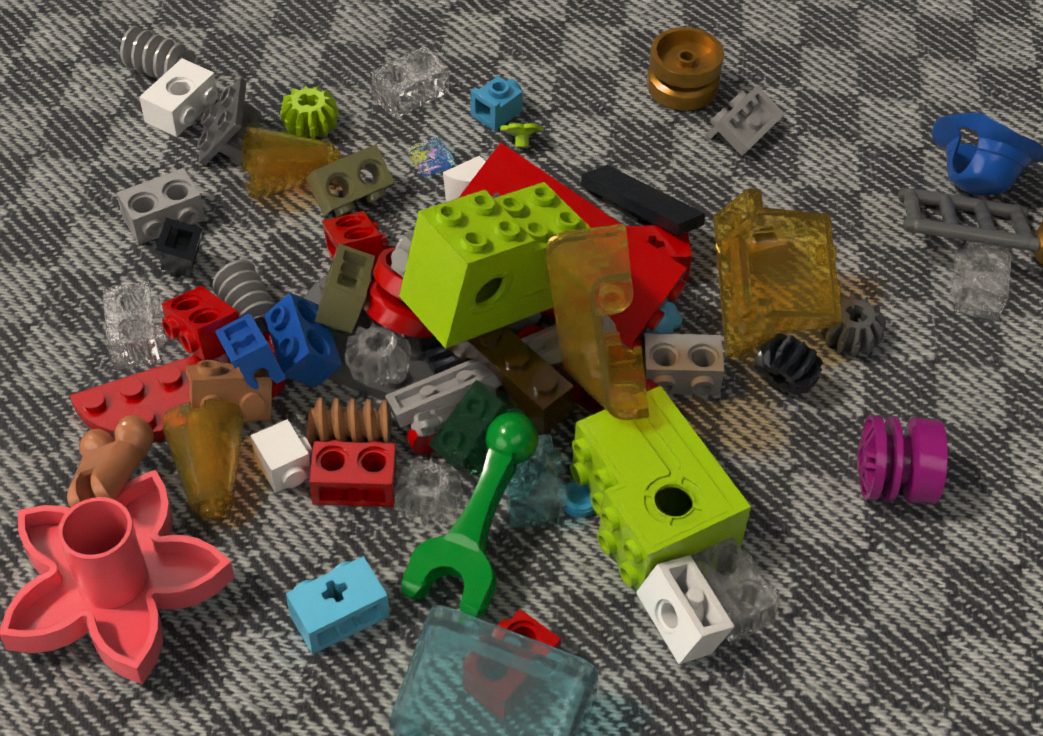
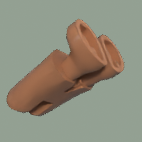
M134 415L125 416L119 420L114 432L115 439L107 431L101 429H91L83 435L79 444L82 459L67 493V501L70 507L89 498L106 497L116 499L152 447L154 434L147 421Z

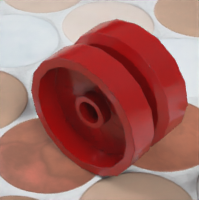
M396 247L384 249L379 254L373 270L374 279L369 283L363 309L370 318L396 333L416 338L433 337L434 335L399 297L403 277L391 268V255Z

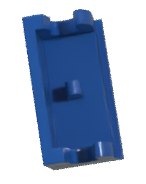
M250 313L215 330L234 368L239 367L251 388L259 389L258 382L254 378V372L259 368L267 369L269 377L276 384L286 379L268 342Z

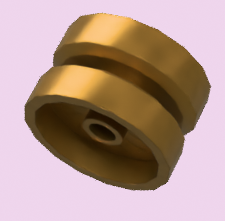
M675 27L660 33L654 38L650 50V67L647 76V87L650 95L655 101L665 107L680 111L697 110L708 106L716 98L719 89L720 72L724 59L722 44L710 33L692 27Z

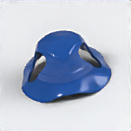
M962 113L942 116L933 125V141L946 152L949 181L969 194L995 195L1004 193L1013 186L1029 164L1043 161V146L1040 143L1018 134L986 114ZM961 127L975 130L979 136L978 146L960 144L962 138Z

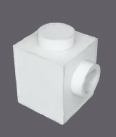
M288 419L251 435L255 459L275 493L286 488L296 487L304 480L310 478V460H312L313 450L306 437H298Z

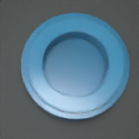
M571 481L562 488L560 492V505L567 514L577 518H584L595 513L587 485L579 487L575 481Z

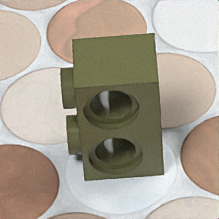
M377 144L315 169L306 177L323 216L335 212L337 217L355 210L354 203L366 199L367 203L370 204L387 196L385 190L395 183ZM361 170H367L372 174L373 184H367L362 180L360 176ZM329 183H336L342 188V198H337L331 194Z
M338 244L324 283L315 322L324 324L334 330H342L352 334L366 299L375 258L374 255Z

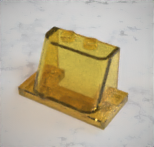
M748 188L713 216L726 357L740 358L775 337L776 332L832 328L842 322L840 307L841 287L837 280L836 271L837 251L833 244L829 213L763 208L762 191L760 189Z

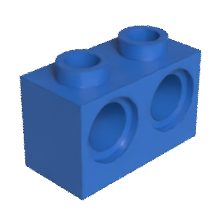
M290 292L264 316L279 366L284 375L316 388L342 366L331 329L324 324L315 322L319 305Z

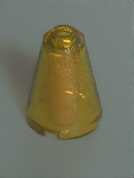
M247 127L246 131L249 134H243L242 172H248L251 182H244L245 189L250 198H261L308 185L306 177L313 170L341 159L339 149H335L333 143L259 127Z
M204 400L205 407L191 409V402L183 403L169 409L162 416V430L192 512L200 514V517L203 519L220 518L226 514L225 511L232 508L234 502L244 417L239 405L229 401Z

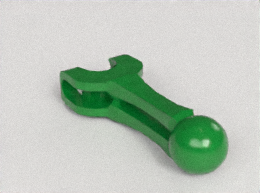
M507 412L497 416L489 424L486 432L488 454L473 495L459 519L446 535L427 539L414 549L401 583L403 596L414 600L426 597L429 589L438 578L445 575L458 576L465 583L462 599L459 604L462 616L466 621L474 624L482 621L497 589L495 572L485 556L493 518L507 485L517 471L516 465L530 459L535 453L539 442L537 428L530 418L518 412Z

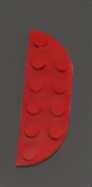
M269 331L262 333L278 362ZM227 353L213 359L221 364L231 363ZM196 355L69 395L77 415L88 427L107 431L111 435H115L114 432L119 420L130 415L141 417L148 422L153 430V442L210 425H191L189 420L190 382L186 375V366L197 365L199 361H202ZM286 379L277 384L272 380V399L284 389Z

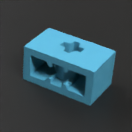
M364 556L352 562L340 563L331 572L315 580H305L296 585L292 591L286 593L289 615L312 655L389 617L388 595Z

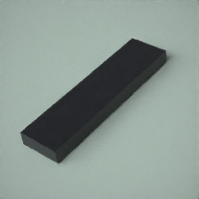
M609 165L581 174V186L677 236L699 228L705 223V213Z

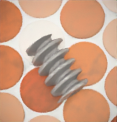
M138 26L130 27L121 42L120 56L122 63L126 67L146 73L150 77L161 78L182 58L195 64L196 57L194 51H187L185 45L181 43L175 44L171 39L164 40L163 36L153 35L151 31H142L141 27Z
M244 259L226 264L214 277L212 285L215 294L236 309L240 318L250 313L262 333L269 331L264 315L275 304L272 302V297L267 292L266 286L261 282V277L256 272L254 264Z

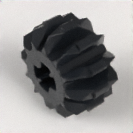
M777 333L775 336H770L766 342H763L755 358L756 364L754 367L761 373L762 379L769 381L772 387L781 389L783 393L790 392L793 395L800 396L802 393H808L811 387L813 388L820 378L819 374L822 371L823 361L816 355L817 351L809 348L805 341L797 340L794 335L787 337L783 333Z

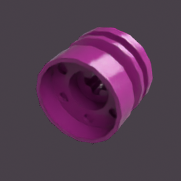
M869 415L865 419L857 454V469L862 497L865 500L876 501L882 494V498L885 501L892 502L896 499L901 486L904 498L908 503L936 504L939 502L944 490L948 463V445L943 422L934 418L912 417L907 422L903 434L900 420L896 416H889L884 423L880 415Z

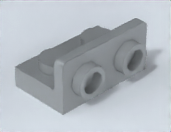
M757 85L748 94L742 90L728 103L732 107L730 112L723 108L709 122L714 127L705 136L710 140L719 132L743 156L785 113Z

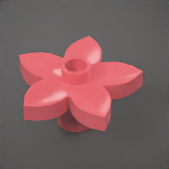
M156 470L128 481L115 500L106 497H95L83 500L71 508L42 505L18 510V532L30 563L41 575L28 582L10 603L0 628V638L6 650L38 653L68 646L83 637L87 632H90L97 653L109 668L122 677L143 684L156 665L163 646V627L158 611L160 609L187 608L200 604L216 595L235 578L231 561L215 546L199 538L186 535H171L173 516L166 487Z

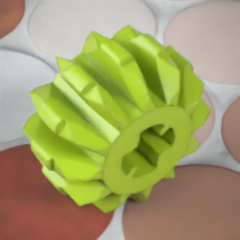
M305 85L304 89L292 88L291 95L283 96L280 115L281 121L289 135L296 134L299 140L311 137L314 141L316 136L327 137L329 130L336 129L337 115H339L338 104H336V99H333L331 91H322L319 85L313 89Z

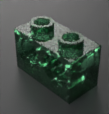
M475 380L429 443V446L455 469L479 476L484 469L488 454L486 432L489 424L503 413L518 412L524 415L526 412L500 390Z

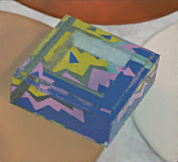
M439 137L408 147V156L423 178L454 167V157Z

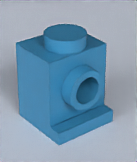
M497 76L480 89L474 87L471 90V116L492 130H498L500 126L506 124L522 112L523 91L518 82L514 79L506 81Z

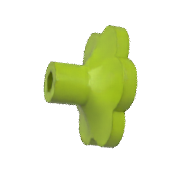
M511 123L500 126V131L515 136L516 148H529V135L544 131V127L535 123Z

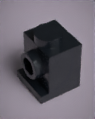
M166 217L155 249V253L162 256L161 270L190 278L200 248L203 228Z

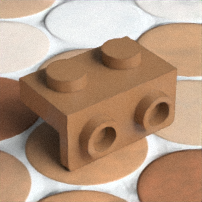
M202 360L197 365H187L186 375L190 382L189 420L191 425L271 420L272 379L267 373L268 370L259 368L254 372V378L259 386V389L255 390L247 384L239 367L234 368L232 363L221 364L215 360Z

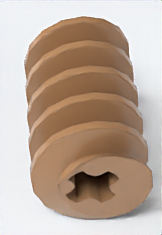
M318 397L315 407L310 408L308 413V442L313 447L314 441H317L319 436L321 442H328L333 440L334 437L336 440L348 442L351 437L353 442L364 443L366 438L368 442H381L384 439L385 443H391V411L387 400L382 399L379 409L374 410L371 399H366L362 410H358L355 398H350L347 408L342 409L339 397L334 398L330 408H326L323 397Z

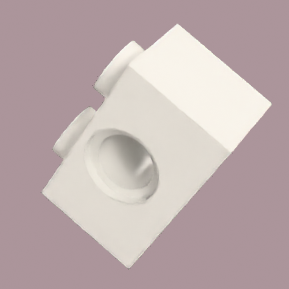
M183 58L179 60L139 97L144 121L178 137L218 99L214 72Z
M691 555L657 564L636 592L678 664L712 654L735 627Z

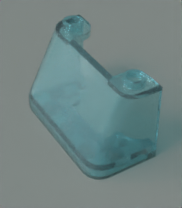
M436 605L431 608L423 625L388 721L389 728L393 731L394 736H431V734L435 736H582L596 702L598 670L587 660L455 609Z

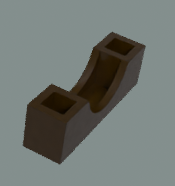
M506 326L448 348L461 361L473 358L490 369L506 388L516 411L530 418L537 430L543 435L573 412L574 386Z

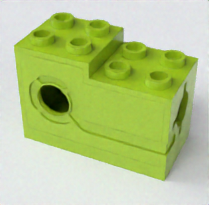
M545 182L493 198L486 190H482L418 211L399 297L445 349L570 301L578 279L576 273L582 267L593 230Z
M661 386L633 397L631 402L624 405L619 403L576 422L575 440L572 442L573 462L570 465L571 475L579 487L583 485L588 486L593 509L601 518L599 532H597L599 545L606 555L611 554L618 564L620 576L628 587L633 586L637 592L659 563L691 555L701 571L740 552L751 506Z

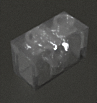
M966 241L964 249L956 250L953 270H957L958 275H954L950 288V296L956 297L955 313L999 321L1008 299L1012 248Z

